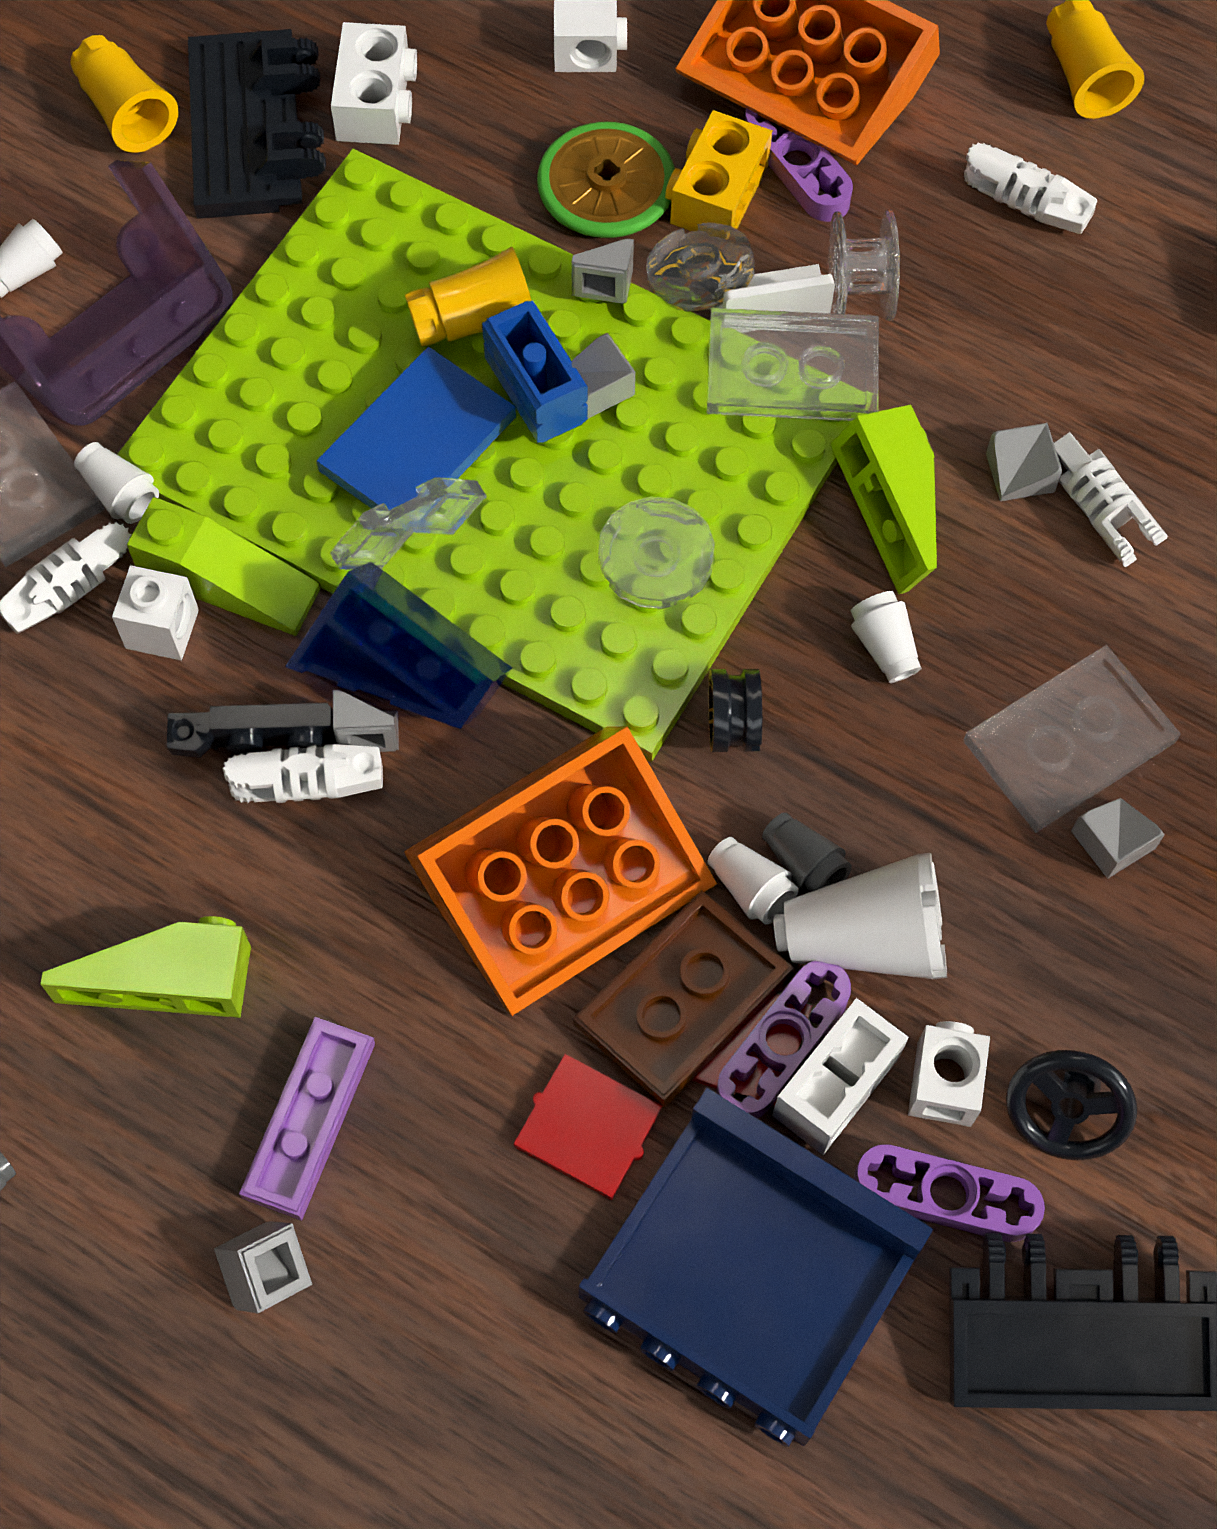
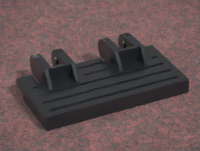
M292 29L188 37L193 198L197 219L280 212L281 205L303 204L300 179L318 177L319 174H323V171H325L326 159L324 153L316 150L318 147L321 148V144H324V130H322V126H319L318 123H313V121L301 123L297 117L295 94H301L302 92L307 94V92L317 90V87L320 86V72H318V68H315L314 65L311 66L316 64L319 56L318 46L316 42H313V39L309 40L307 37L293 38Z
M1001 1233L984 1234L983 1298H980V1268L949 1267L950 1404L953 1407L1217 1411V1271L1186 1270V1301H1180L1179 1250L1174 1236H1157V1240H1155L1156 1244L1153 1251L1155 1298L1138 1297V1249L1133 1235H1117L1116 1240H1114V1300L1113 1270L1053 1268L1054 1299H1046V1247L1042 1234H1027L1024 1238L1022 1246L1024 1296L1005 1295L1004 1264L1006 1261V1248Z

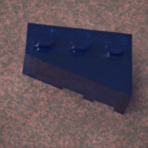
M371 561L347 572L285 666L300 673L308 671L338 682L337 686L354 692L359 689L388 699L391 705L459 729L481 714L512 670L510 665Z

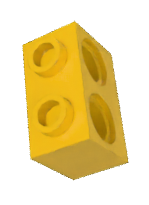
M713 110L703 130L696 128L693 131L686 150L687 162L683 169L675 168L668 181L665 198L671 201L670 224L730 245L769 165L773 130Z

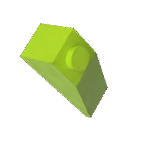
M911 404L859 415L830 443L898 594L910 591L937 568L934 453Z
M155 497L152 498L127 543L136 567L187 577L195 599L297 636L321 589L320 583L207 516Z
M206 916L201 917L198 923L177 922L42 973L40 985L53 1002L58 1004L240 1018L251 945L243 927L236 926L234 921L222 917Z

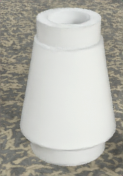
M33 218L24 226L18 223L0 246V298L4 297L9 291H14L56 267L54 260L63 253L52 237Z
M98 442L85 446L78 453L74 461V467L81 473L82 477L114 519H123L129 524L141 520L152 498H159V490L152 484L154 479L150 474L104 448Z
M886 591L871 596L851 609L855 620L851 625L852 629L882 672L885 673L889 683L906 679L922 669L917 659L918 654L905 602H898L893 591Z
M733 837L722 840L709 855L708 865L715 870L717 876L749 919L758 918L764 924H771L774 922V915L784 914V902L798 895V887L791 882L792 874L745 845L738 843Z

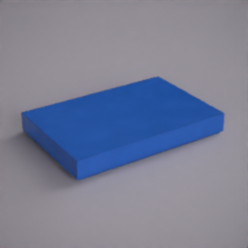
M428 346L317 460L318 470L404 533H407L516 418V406Z

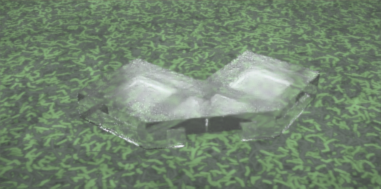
M435 477L415 487L418 494L417 497L391 510L382 503L362 513L335 545L330 555L339 569L381 571L414 532L453 535L487 495L478 481Z

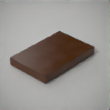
M701 890L573 1017L574 1026L658 1102L666 1107L793 977L794 968Z

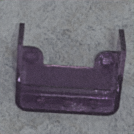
M115 160L108 166L139 212L121 228L116 242L118 256L130 273V276L51 338L31 318L20 315H10L4 318L0 316V366L56 418L73 425L83 426L96 421L219 323L232 306L233 292L228 279L151 162Z

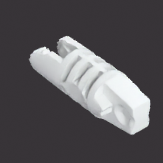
M978 142L976 145L972 144V147L968 149L966 156L967 165L964 171L965 181L968 182L967 185L977 188L978 191L993 197L999 203L1004 202L1014 210L1018 209L1027 216L1035 217V220L1077 234H1081L1084 231L1096 208L1097 199L1066 178L1058 174L1053 175L1051 171L1045 168L1040 169L1032 162L1027 163L1023 161V158L1017 155L1013 156L996 147L992 148L991 145Z
M1070 432L1054 443L1059 461L1067 470V472L1061 475L1059 482L1083 510L1093 527L1124 567L1136 561L1137 558L1130 543L1125 537H1121L1117 529L1126 524L1132 517L1139 525V529L1145 538L1153 542L1154 545L1157 546L1167 539V534L1135 493L1122 480L1114 466L1100 449L1088 455Z
M109 522L107 526H102L103 529H97L81 542H78L75 538L70 539L25 572L26 575L0 600V615L19 634L41 621L63 612L106 580L103 571L117 562V559L122 558V554L127 552V543L132 535L128 533L129 528H125L124 524L119 525L117 522L111 524Z
M327 744L324 747L314 745L301 749L299 747H290L289 750L277 748L266 752L234 755L232 758H228L227 762H224L225 767L222 768L224 777L229 782L228 786L231 796L235 798V801L240 800L241 803L244 801L247 803L250 801H276L277 803H284L287 800H294L296 802L303 801L304 799L320 800L324 797L333 799L383 787L382 760L379 747Z

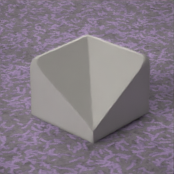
M634 239L620 240L573 255L572 295L615 303H626L633 273Z
M608 333L595 339L572 360V367L577 369L588 386V401L586 402L588 405V418L635 395V371Z
M1048 423L1000 430L991 435L986 456L1000 501L1055 492L1062 474V468Z
M333 690V730L337 744L379 747L380 752L399 750L397 710H379L345 692Z
M1121 798L1089 810L1079 816L1071 830L1107 879L1156 849L1165 835L1154 822Z
M266 1222L214 1248L231 1302L236 1310L260 1313L312 1285L292 1223Z

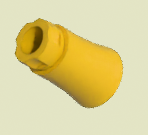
M1066 0L1064 3L1055 6L1048 15L1046 25L1052 36V48L1067 78L1076 112L1080 116L1089 119L1105 117L1119 112L1129 105L1141 91L1144 84L1143 70L1125 51L1113 34L1103 14L1096 11L1089 0Z
M92 35L82 40L79 48L72 53L71 67L79 79L81 88L94 103L104 119L115 144L124 151L138 153L147 151L162 143L170 135L178 119V105L175 98L141 70L124 49L118 47L114 42L108 41L103 35Z
M513 247L463 271L429 282L430 288L425 287L405 294L421 346L432 345L445 338L448 342L481 333L483 332L482 323L487 318L525 301H532L521 265Z

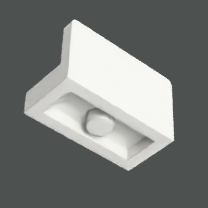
M819 264L746 275V280L737 289L733 290L731 278L722 279L721 281L727 284L728 291L724 293L723 301L720 304L713 299L719 325L742 336L829 321L835 284L832 275H821Z

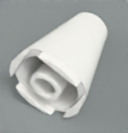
M931 853L917 854L786 900L784 902V914L774 915V933L778 952L789 951L792 963L808 964L812 961L839 965L843 969L926 979L947 978L945 944H940V940H942L941 908Z

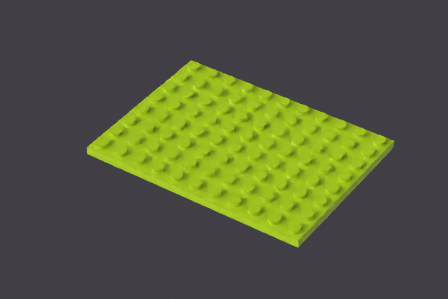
M352 149L117 455L153 477L154 482L152 484L159 490L158 499L207 516L317 581L322 589L595 733L607 726H628L646 760L652 763L838 461L830 443L857 416L868 414L872 398L633 283H630L627 302L623 304L575 297L572 295L573 254L358 150ZM513 247L521 265L531 300L534 301L570 360L572 361L595 339L608 333L635 371V395L588 418L582 425L543 443H537L516 409V418L407 533H404L319 472L317 460L428 346L513 404L485 359L483 332L448 342L445 338L435 344L421 346L405 298V294L425 287L430 288L429 282L463 271Z

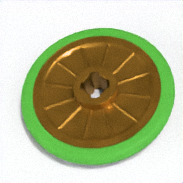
M595 122L581 125L566 132L550 145L540 162L537 184L543 204L561 224L584 235L615 238L641 231L653 224L664 214L671 203L670 200L665 198L668 181L675 167L664 146L649 133L624 123ZM603 178H611V180L606 181Z

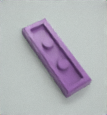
M314 1017L239 1195L242 1199L302 1221L375 1046L373 1037Z

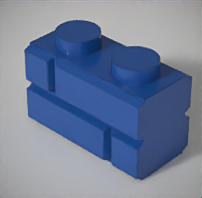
M525 301L487 318L482 323L485 359L512 403L516 406L517 411L537 443L546 442L582 425L588 420V405L586 404L588 401V386L577 369L572 367V361L534 301Z

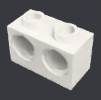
M343 22L331 101L336 141L399 145L402 123H410L412 115L411 90H406L407 81L415 82L417 76V50L408 48L406 26Z
M856 998L778 1095L772 1116L820 1154L824 1155L897 1062L909 1037Z

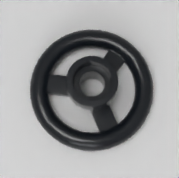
M1056 1050L1037 1055L1025 1062L1015 1072L1007 1088V1112L1016 1131L1036 1149L1057 1158L1088 1160L1107 1155L1119 1148L1128 1139L1136 1123L1137 1101L1128 1080L1112 1064L1086 1052ZM1101 1081H1102L1111 1091H1108V1092H1100V1090H1101ZM1032 1083L1052 1102L1051 1110L1055 1117L1048 1133L1034 1123L1026 1108V1094ZM1117 1113L1114 1124L1104 1134L1085 1141L1068 1140L1074 1125L1084 1122L1089 1115Z

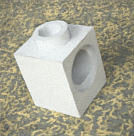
M554 0L555 72H616L617 50H627V17H617V0Z
M130 565L112 618L126 649L182 661L199 609L187 577Z
M938 1022L936 1027L926 1025L917 1043L908 1116L971 1127L982 1108L990 1036L974 1034V1029L971 1026L959 1022ZM938 1059H951L957 1062L963 1069L965 1079L959 1082H950L943 1079L936 1072L934 1061Z

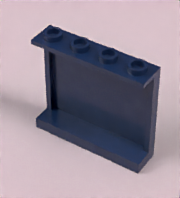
M706 1088L693 1108L690 1122L588 1280L584 1278L580 1283L579 1298L587 1303L583 1310L587 1317L612 1333L616 1334L622 1326L642 1339L643 1342L639 1347L640 1351L660 1366L673 1371L678 1363L700 1377L696 1387L716 1403L731 1409L736 1401L756 1414L758 1417L754 1422V1426L772 1440L785 1447H789L794 1439L805 1446L813 1436L818 1423L933 1229L714 1091Z

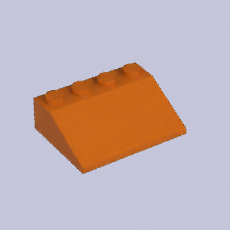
M717 0L675 69L683 77L757 113L759 116L788 131L794 132V134L827 149L829 152L857 166L913 99L940 54L939 27L888 0Z
M628 726L605 727L404 851L432 901L511 1016L689 903L701 890L706 892L717 885Z

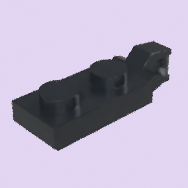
M328 703L210 706V712L168 713L167 748L172 755L201 758L210 748L217 750L219 747H226L228 752L247 755L248 753L261 752L263 746L286 745V748L289 750L290 747H299L301 749L314 745L323 747V744H337L333 730V710Z

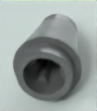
M784 812L776 816L763 831L762 839L769 845V848L783 868L792 874V880L802 894L848 878L852 865L845 859L846 851L797 819L792 818L788 813Z

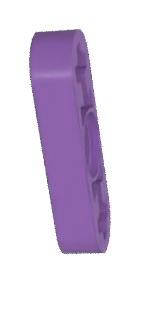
M746 108V122L773 130L769 166L803 209L811 217L819 221L830 222L842 218L850 207L853 184L849 175L830 152L777 125L776 130L770 123L771 121L767 119L759 123V119L763 117ZM799 150L807 153L812 160L805 165L797 166L788 163L783 156L790 151ZM819 186L826 194L818 195ZM836 192V193H837V197H836V198H832V197L829 195V194H833V193Z
M812 961L804 965L724 1066L719 1075L717 1094L755 1118L763 1116L845 1011L851 994V983L845 970L839 965ZM824 980L831 982L834 985L831 996L835 1001L832 1002L827 998L820 1000L812 1010L808 1020L800 1012L807 1004L812 989L807 983L811 982L819 986ZM792 1004L795 1009L788 1008L787 1006ZM810 1021L819 1024V1026L814 1028ZM779 1024L790 1025L800 1033L802 1047L792 1055L783 1056L776 1054L767 1045V1032ZM753 1051L761 1062L768 1067L761 1076L756 1091L761 1098L757 1100L752 1096H747L740 1102L733 1097L736 1085L731 1080L735 1077L744 1082L751 1076L758 1063L757 1058L749 1056ZM772 1070L782 1072V1074L776 1077Z
M878 1145L869 1149L862 1156L854 1174V1180L916 1219L982 1236L986 1233H1001L1002 1240L1006 1242L1023 1240L1025 1235L1031 1234L1039 1226L1044 1216L1045 1205L1040 1191L1028 1180L893 1145ZM881 1162H888L893 1165V1176L912 1181L916 1174L915 1168L924 1170L926 1174L922 1178L917 1190L918 1202L908 1200L907 1198L913 1188L912 1186L893 1183L888 1192L877 1190L878 1181L875 1177L868 1175V1170L877 1171ZM942 1176H950L960 1181L966 1191L965 1205L953 1211L940 1208L933 1201L930 1192L931 1183L935 1179ZM980 1185L989 1188L983 1200L1003 1203L1010 1194H1014L1019 1197V1207L1028 1211L1029 1216H1021L1015 1225H1010L1006 1223L1005 1211L987 1205L981 1211V1218L972 1216V1212L980 1198Z

